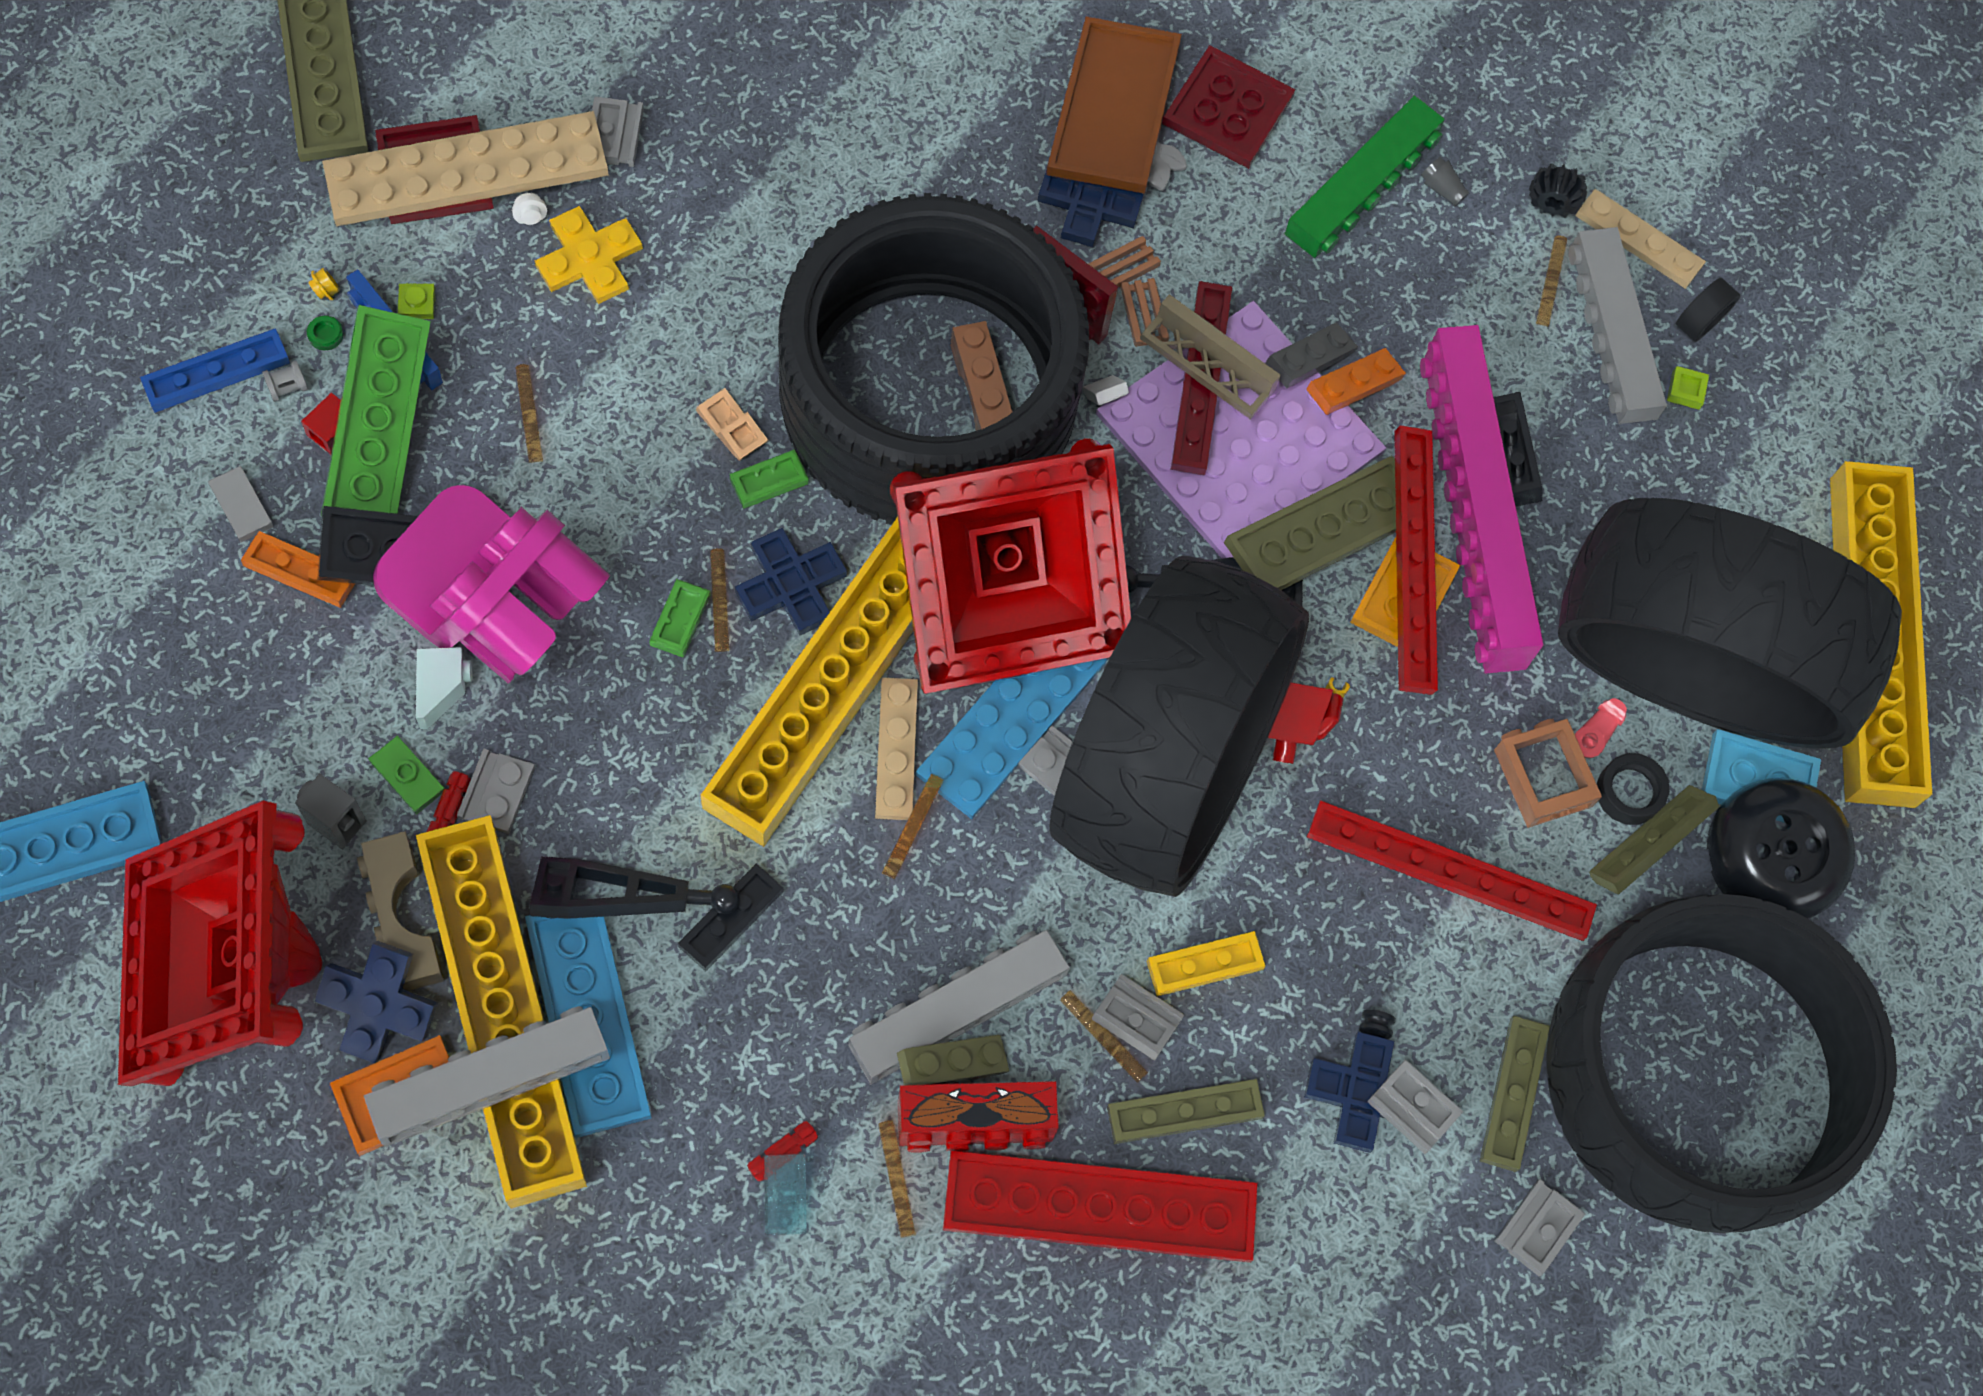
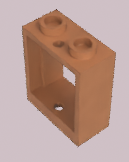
M1547 719L1536 724L1533 730L1522 733L1521 729L1510 731L1501 737L1502 740L1494 749L1527 828L1591 808L1602 797L1568 719L1555 722L1554 719ZM1557 737L1579 789L1538 802L1516 750Z

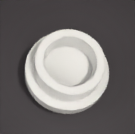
M525 193L516 198L512 213L518 223L533 225L545 218L547 208L545 202L538 195Z

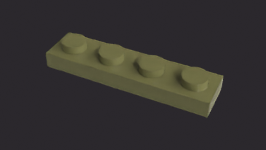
M1688 785L1653 818L1644 823L1589 871L1592 880L1596 884L1619 895L1719 808L1716 796Z
M1517 1016L1510 1018L1479 1162L1513 1172L1520 1170L1550 1026Z
M1257 1079L1107 1105L1114 1144L1249 1122L1265 1117Z

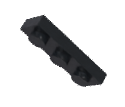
M757 863L733 886L740 895V902L736 910L729 914H721L712 908L678 942V947L705 972L784 892L783 887Z

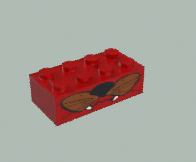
M1056 1081L900 1085L898 1095L899 1146H907V1151L911 1153L928 1152L931 1150L930 1145H946V1151L969 1150V1144H984V1149L990 1151L1005 1150L1008 1148L1007 1143H1023L1024 1149H1043L1046 1147V1142L1053 1141L1058 1130Z

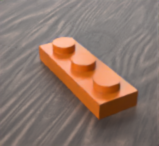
M1384 348L1311 381L1306 390L1323 412L1328 415L1402 380L1406 373L1390 352Z
M258 531L241 559L244 567L339 608L342 607L355 585L353 583L317 580L319 556L261 531Z

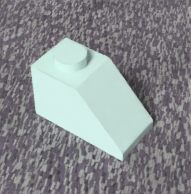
M462 647L417 649L416 720L420 729L431 727L465 694V682H472V662L465 659Z

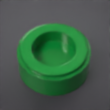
M319 316L309 323L307 337L314 348L327 351L336 348L342 342L343 329L336 318Z

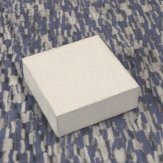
M1114 375L1083 386L1086 398L1099 406L1129 393L1126 381Z

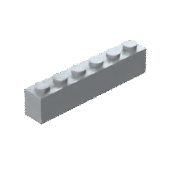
M1618 227L1579 231L1573 244L1569 247V261L1571 265H1576L1578 271L1576 279L1577 291L1579 294H1584L1585 297L1584 316L1586 322L1592 324L1593 350L1596 354L1600 353L1601 356L1600 375L1604 384L1608 383L1611 393L1608 398L1610 412L1616 414L1619 424L1657 420L1667 407Z
M1047 929L1039 934H1036L1035 931L1028 932L1016 941L1017 946L1006 952L1001 948L990 953L983 959L985 963L974 970L970 966L959 970L951 976L952 982L941 988L937 984L928 987L918 995L919 1000L906 1006L903 1002L889 1009L885 1013V1019L875 1024L872 1021H867L856 1027L852 1031L853 1036L849 1038L848 1046L870 1085L900 1069L897 1052L906 1048L949 1042L1066 977L1070 967Z
M581 1006L571 1008L560 1015L561 1019L546 1024L545 1021L535 1022L523 1029L524 1033L510 1039L508 1036L494 1038L485 1044L486 1048L471 1053L470 1050L461 1051L450 1056L446 1064L435 1068L432 1065L422 1066L413 1070L410 1073V1078L397 1083L394 1080H387L373 1086L372 1092L363 1096L379 1141L384 1147L393 1145L610 1059L592 1008L589 1007L584 1010Z

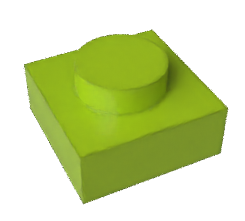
M399 283L397 314L419 319H434V283Z
M1676 366L1672 372L1667 401L1700 410L1704 404L1709 374Z

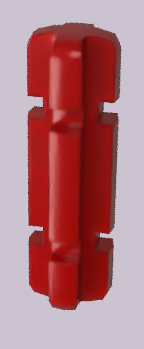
M453 771L450 774L446 784L449 788L444 789L433 815L436 819L430 822L426 832L454 825L464 798L462 794L466 793L471 781L468 775Z
M807 1121L802 1122L793 1129L794 1134L790 1135L787 1133L763 1151L765 1155L762 1158L758 1155L748 1163L747 1167L750 1173L758 1182L769 1177L774 1167L778 1170L802 1152L801 1147L803 1145L807 1148L818 1139V1135L810 1123Z

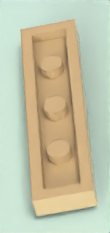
M1597 189L1593 190L1575 215L1594 229L1618 227L1623 248L1685 289L1706 262Z
M882 678L875 819L912 820L918 679Z

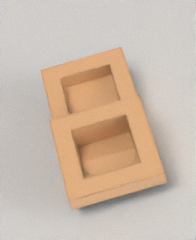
M726 388L696 408L697 413L739 461L768 442L767 437L748 412L744 414Z

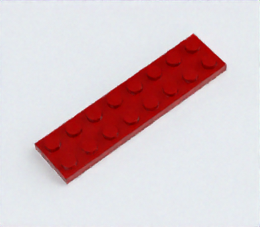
M951 1151L943 1231L1251 1263L1254 1254L1257 1183Z

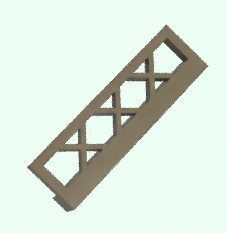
M1170 294L1161 303L1158 316L1140 336L1143 342L1249 419L1256 414L1274 393L1281 376ZM1161 325H1164L1174 333L1175 341L1162 342L1153 334ZM1195 348L1201 352L1202 361L1189 362L1183 357L1182 349ZM1223 368L1229 373L1230 381H1215L1211 378L1210 369ZM1250 388L1260 396L1250 406L1239 398L1237 389Z

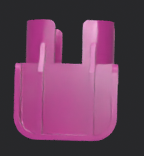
M457 485L449 487L438 494L378 561L373 578L376 592L382 601L426 639L439 648H452L458 642L462 643L509 684L514 679L516 673L523 675L553 644L556 638L554 630L509 592L510 588L514 585L550 618L561 620L578 601L587 602L592 599L608 580L610 574L561 532L565 524L548 509L535 519L521 506L512 517H509L481 491L470 486Z

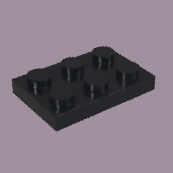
M324 506L322 509L317 580L374 586L373 576L378 561L418 516Z

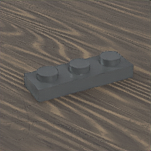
M1336 322L1271 354L1265 364L1281 375L1279 381L1286 388H1289L1346 359L1355 352L1358 346Z

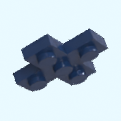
M1046 169L1037 201L1068 210L1061 233L1062 239L1093 247L1101 220L1134 229L1144 194L1046 175Z
M783 528L750 542L751 549L764 573L735 586V593L749 619L754 621L784 607L799 636L820 627L830 611L818 590L847 577V570L831 542L801 556H798Z
M376 941L372 944L363 974L333 963L325 966L315 1002L350 1015L340 1051L376 1063L382 1055L389 1030L419 1041H424L427 1038L438 1002L403 990L413 953L381 941Z
M1357 1032L1354 1038L1349 1067L1316 1058L1311 1061L1304 1098L1340 1107L1333 1144L1368 1153L1373 1151L1379 1118L1384 1117L1367 1101L1389 1078L1388 1073L1395 1041Z

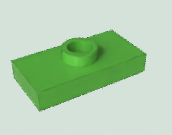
M795 449L729 474L730 481L743 509L808 484V477Z
M676 579L649 640L650 646L684 658L711 596L710 590Z
M398 736L368 758L374 768L416 815L441 796L444 791V787Z

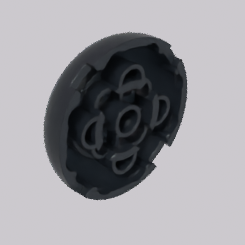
M1769 778L1740 788L1730 795L1719 807L1708 832L1707 849H1709L1712 866L1711 873L1723 894L1766 900L1784 906L1786 910H1792L1807 919L1822 913L1835 903L1846 889L1853 873L1855 842L1846 816L1828 795L1818 788L1799 780ZM1779 815L1783 817L1786 824H1789L1786 830L1778 829L1775 824V820ZM1809 837L1813 838L1817 844V851L1815 853L1806 849L1805 842ZM1784 842L1788 845L1789 854L1783 849ZM1758 844L1765 845L1766 859L1758 858L1756 850ZM1788 866H1793L1798 871L1794 882L1789 881L1785 877V870Z

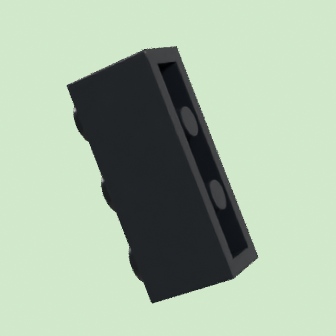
M1521 392L1493 397L1515 507L1541 502L1542 483Z

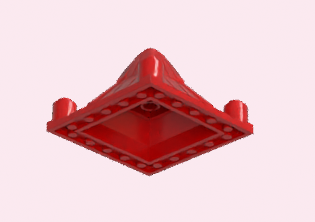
M1084 438L1077 441L1072 446L1070 452L1066 454H1057L1034 460L1019 461L923 479L913 471H905L898 474L892 480L890 495L897 508L917 649L914 654V664L920 675L921 689L924 694L1111 657L1119 639L1131 620L1114 448L1111 444L1101 445L1094 439Z
M262 800L125 859L118 1085L132 1087L144 1083L171 1086L182 1076L184 1067L196 1062H201L216 1055H222L254 1043L289 1047L299 1038L303 1029V1021L299 1011L295 1007L279 1005L278 1003L288 989L310 983L316 979L322 968V958L319 952L320 949L308 929L296 913L290 910L278 864H274V850L291 852L303 841L305 828L299 815L277 810V803Z

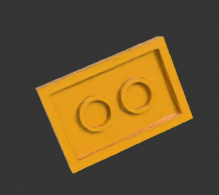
M1395 537L1350 623L1398 647ZM1435 552L1437 611L1460 565Z

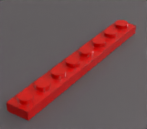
M1400 425L1394 431L1399 691L1433 695L1438 691L1432 430Z
M1321 800L1317 805L1306 836L1307 838L1575 939L1584 941L1588 937L1597 904Z

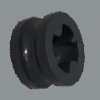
M1363 1010L1362 1018L1365 1022L1359 1025L1361 1033L1384 1039L1392 1037L1393 1031L1390 1029V1025H1394L1396 1020L1393 1015L1379 1010Z

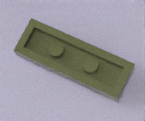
M1000 1034L906 1048L897 1052L904 1085L949 1084L997 1076L1010 1071Z

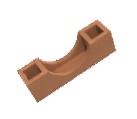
M986 321L952 327L950 346L959 377L963 378L969 393L974 415L975 431L997 423L1010 415L1012 409Z

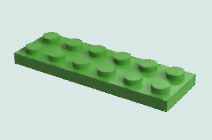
M362 305L358 306L322 509L324 506L398 513L430 321Z

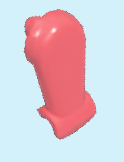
M1612 698L1603 701L1597 708L1598 711L1575 733L1585 758L1591 759L1601 754L1617 726H1621L1625 721L1627 708L1619 699Z

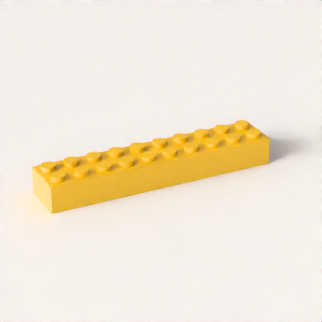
M1845 461L1830 478L1833 550L1854 561L1884 583L1893 595L1896 596L1902 610L1898 650L1889 681L1874 712L1852 742L1842 746L1845 802L1916 808L1932 795L1913 468Z
M898 517L701 793L703 810L763 847L914 631Z
M491 815L417 834L416 839L468 1050L474 1053L486 1048L485 1044L494 1038L508 1036L510 1039L524 1033L523 1029L528 1025L545 1021ZM560 1079L483 1109L505 1201L510 1209L587 1187Z

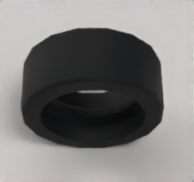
M1720 277L1691 302L1676 321V325L1694 342H1697L1728 314L1741 295Z
M1627 753L1616 757L1600 773L1597 781V787L1602 796L1599 803L1603 811L1613 820L1628 825H1639L1653 818L1666 805L1670 794L1669 779L1664 769L1654 759L1642 754ZM1634 770L1643 774L1649 780L1653 788V796L1651 802L1646 807L1632 808L1623 804L1616 797L1612 788V782L1619 772Z

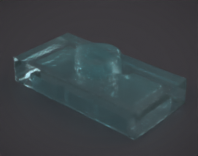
M805 1154L764 1155L765 1235L806 1234Z

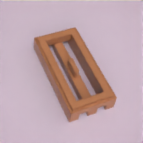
M1141 236L1088 264L1095 270H1099L1140 249L1141 251L1099 272L1108 278L1147 258V262L1110 280L1119 288L1122 282L1129 283L1160 266L1161 261L1158 256L1154 257L1153 249L1151 246L1147 247L1146 239L1144 236Z
M1154 278L1148 279L1145 283H1142L1141 280H1136L1131 285L1128 282L1121 283L1120 289L1135 347L1147 344L1140 339L1141 333L1131 292H1136L1144 328L1146 329L1151 323L1144 290L1149 292L1155 318L1158 316L1161 305ZM1161 325L1158 328L1159 336L1155 337L1162 342H1167L1169 339L1167 328Z

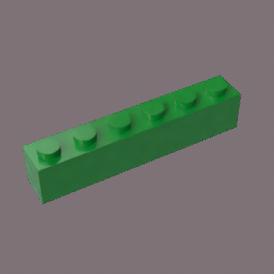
M1414 95L1289 218L1284 234L1313 258H1316L1322 251L1326 254L1329 253L1339 241L1338 235L1343 230L1347 233L1350 232L1360 220L1359 214L1364 209L1370 212L1381 198L1380 193L1385 188L1391 191L1402 177L1400 173L1405 168L1411 171L1422 158L1421 152L1425 148L1432 150L1443 136L1440 130L1445 119Z

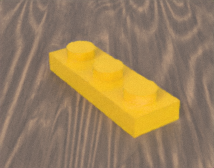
M1255 931L1148 957L1146 961L1157 997L1261 971L1265 968Z

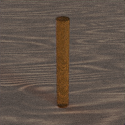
M1564 236L1554 237L1536 324L1547 327L1551 320L1567 245V238Z
M520 364L515 367L528 460L529 463L541 462L543 457L529 365Z
M716 548L710 551L715 652L729 651L725 553L723 549Z
M930 774L882 874L895 880L944 781L940 777Z
M1071 990L1060 999L1065 1007L1137 1083L1148 1074L1109 1030L1092 1020L1094 1014Z
M884 1121L879 1123L878 1126L900 1237L915 1236L916 1232L893 1121Z

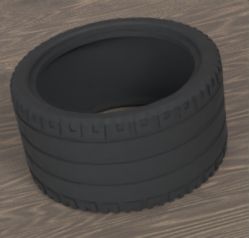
M924 193V196L916 197V194H908V198L902 199L900 196L893 197L892 201L888 202L885 199L880 200L875 206L870 204L864 206L863 211L859 213L856 210L849 214V218H841L837 221L834 228L829 227L826 229L824 235L814 241L813 248L809 247L805 251L804 257L797 263L796 271L792 272L782 301L778 327L779 397L785 427L790 442L793 443L797 456L801 459V463L805 468L809 467L810 475L819 481L820 486L824 490L828 488L831 491V496L836 500L838 498L842 500L845 506L849 508L853 506L857 509L858 513L862 515L864 513L868 514L873 520L878 521L880 518L886 520V524L892 525L898 517L896 505L890 495V484L902 472L913 471L923 479L941 477L1019 461L1034 460L1046 456L1061 455L1068 444L1076 419L1089 356V323L1087 310L1084 307V298L1079 291L1077 280H1073L1072 270L1070 267H1066L1062 255L1057 256L1056 248L1052 244L1048 245L1041 233L1037 235L1031 225L1027 224L1025 226L1021 223L1019 217L1014 216L1012 218L1007 215L1008 211L1002 208L998 211L993 208L992 204L986 203L983 205L978 203L977 199L971 198L968 201L963 200V196L956 195L955 198L947 197V194L941 193L940 196ZM942 295L977 305L998 317L1012 329L1031 355L1037 370L1039 384L1020 407L1002 420L986 428L955 436H920L889 428L855 408L834 385L824 367L822 359L839 331L857 315L870 307L903 296Z

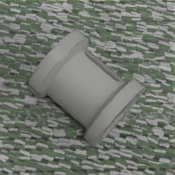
M296 360L292 361L289 367L271 373L268 370L262 372L274 402L278 401L281 395L299 389L302 392L308 390Z

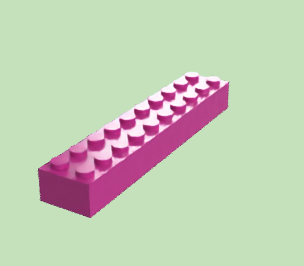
M1479 325L1438 328L1433 340L1428 343L1425 357L1421 358L1420 372L1422 378L1428 379L1429 388L1426 391V403L1428 409L1434 410L1435 419L1432 421V434L1435 440L1439 439L1441 450L1438 452V466L1441 471L1445 470L1447 481L1444 483V497L1446 502L1452 503L1453 513L1450 515V528L1453 534H1458L1460 544L1456 548V559L1460 566L1464 565L1466 577L1463 578L1462 589L1464 597L1470 598L1472 606L1468 615L1469 626L1471 630H1476L1478 642L1475 644V657L1478 663H1483L1484 673L1526 670L1543 647V640Z

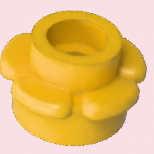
M324 267L317 272L312 271L311 276L313 279L308 283L314 293L320 299L326 296L329 300H334L332 296L339 292L340 288L331 274Z

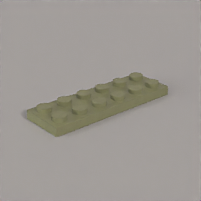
M277 0L300 162L369 152L347 0Z
M1393 456L1385 458L1228 535L1224 544L1243 571L1251 573L1282 590L1396 532L1395 459Z

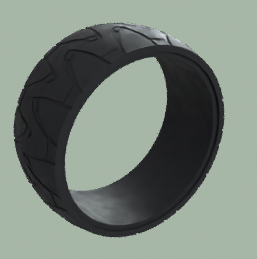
M1634 498L1617 502L1609 507L1586 538L1572 566L1563 594L1558 637L1562 645L1572 656L1599 676L1642 699L1690 719L1731 733L1766 742L1801 748L1829 749L1851 743L1874 712L1889 681L1897 654L1902 610L1899 601L1891 590L1869 571H1866V569L1847 559L1842 554L1796 532L1749 515L1702 503L1668 498Z
M1184 555L1174 559L1159 575L1136 609L1119 639L1087 705L1071 744L1056 789L1050 815L1049 828L1051 837L1077 859L1109 878L1144 891L1174 897L1179 896L1193 880L1216 843L1260 756L1296 669L1308 629L1309 612L1283 591L1251 573L1213 560Z
M1729 894L1692 896L1655 905L1634 915L1605 934L1587 952L1563 987L1559 996L1561 997L1560 1001L1556 1004L1553 1012L1547 1045V1074L1549 1076L1547 1079L1554 1112L1559 1125H1562V1132L1569 1145L1577 1153L1576 1156L1584 1167L1608 1191L1614 1192L1615 1197L1654 1219L1678 1227L1713 1233L1747 1232L1775 1226L1778 1223H1785L1812 1211L1840 1191L1857 1175L1862 1168L1863 1162L1871 1156L1885 1129L1892 1110L1895 1095L1893 1091L1896 1088L1897 1077L1896 1048L1894 1038L1891 1037L1892 1028L1887 1013L1883 1010L1884 1005L1866 972L1858 962L1853 960L1852 954L1839 941H1835V938L1822 927L1792 910H1786L1784 906L1762 899ZM1690 946L1720 951L1744 960L1769 975L1791 995L1803 1010L1815 1030L1826 1060L1830 1091L1829 1110L1824 1132L1812 1158L1788 1185L1765 1189H1744L1719 1185L1698 1178L1662 1157L1647 1144L1627 1120L1608 1083L1603 1065L1600 1030L1602 1011L1608 990L1624 961L1638 954L1665 947Z

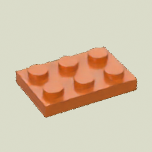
M440 1035L330 1082L359 1156L383 1146L378 1139L363 1095L371 1093L372 1087L381 1082L394 1080L397 1083L410 1078V1073L422 1066L432 1065L435 1068L448 1063L449 1055Z

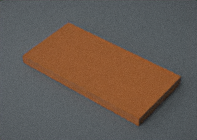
M1085 17L1046 175L1146 193L1182 34Z

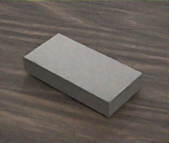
M241 466L208 481L241 543L256 536L258 531L265 532L274 527Z

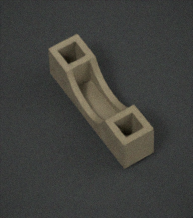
M406 831L361 843L363 856L357 857L362 878H369L372 891L365 892L370 913H377L380 926L374 927L376 941H381L413 953L403 990L410 991L443 982V972L432 937L417 935L408 931L397 919V903L400 894L412 880L419 876L411 842Z

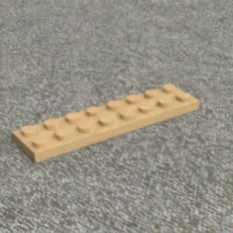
M594 111L322 161L336 227L609 176Z

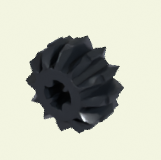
M1550 163L1548 168H1539L1529 188V196L1532 199L1531 205L1539 207L1540 213H1550L1552 218L1555 215L1566 218L1568 214H1577L1587 196L1586 177L1577 175V168L1568 169L1565 167V164L1557 167Z

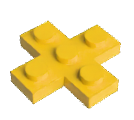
M578 206L549 220L551 228L563 247L535 260V266L551 292L580 278H583L598 304L629 290L626 280L614 262L643 249V246L627 218L595 232L581 207Z

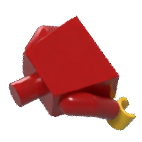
M1333 677L1330 678L1325 688L1290 682L1268 738L1276 739L1273 761L1294 764L1297 743L1314 745L1315 741L1322 740L1340 720L1343 698L1350 688L1349 683L1345 682L1342 690H1337L1333 686Z

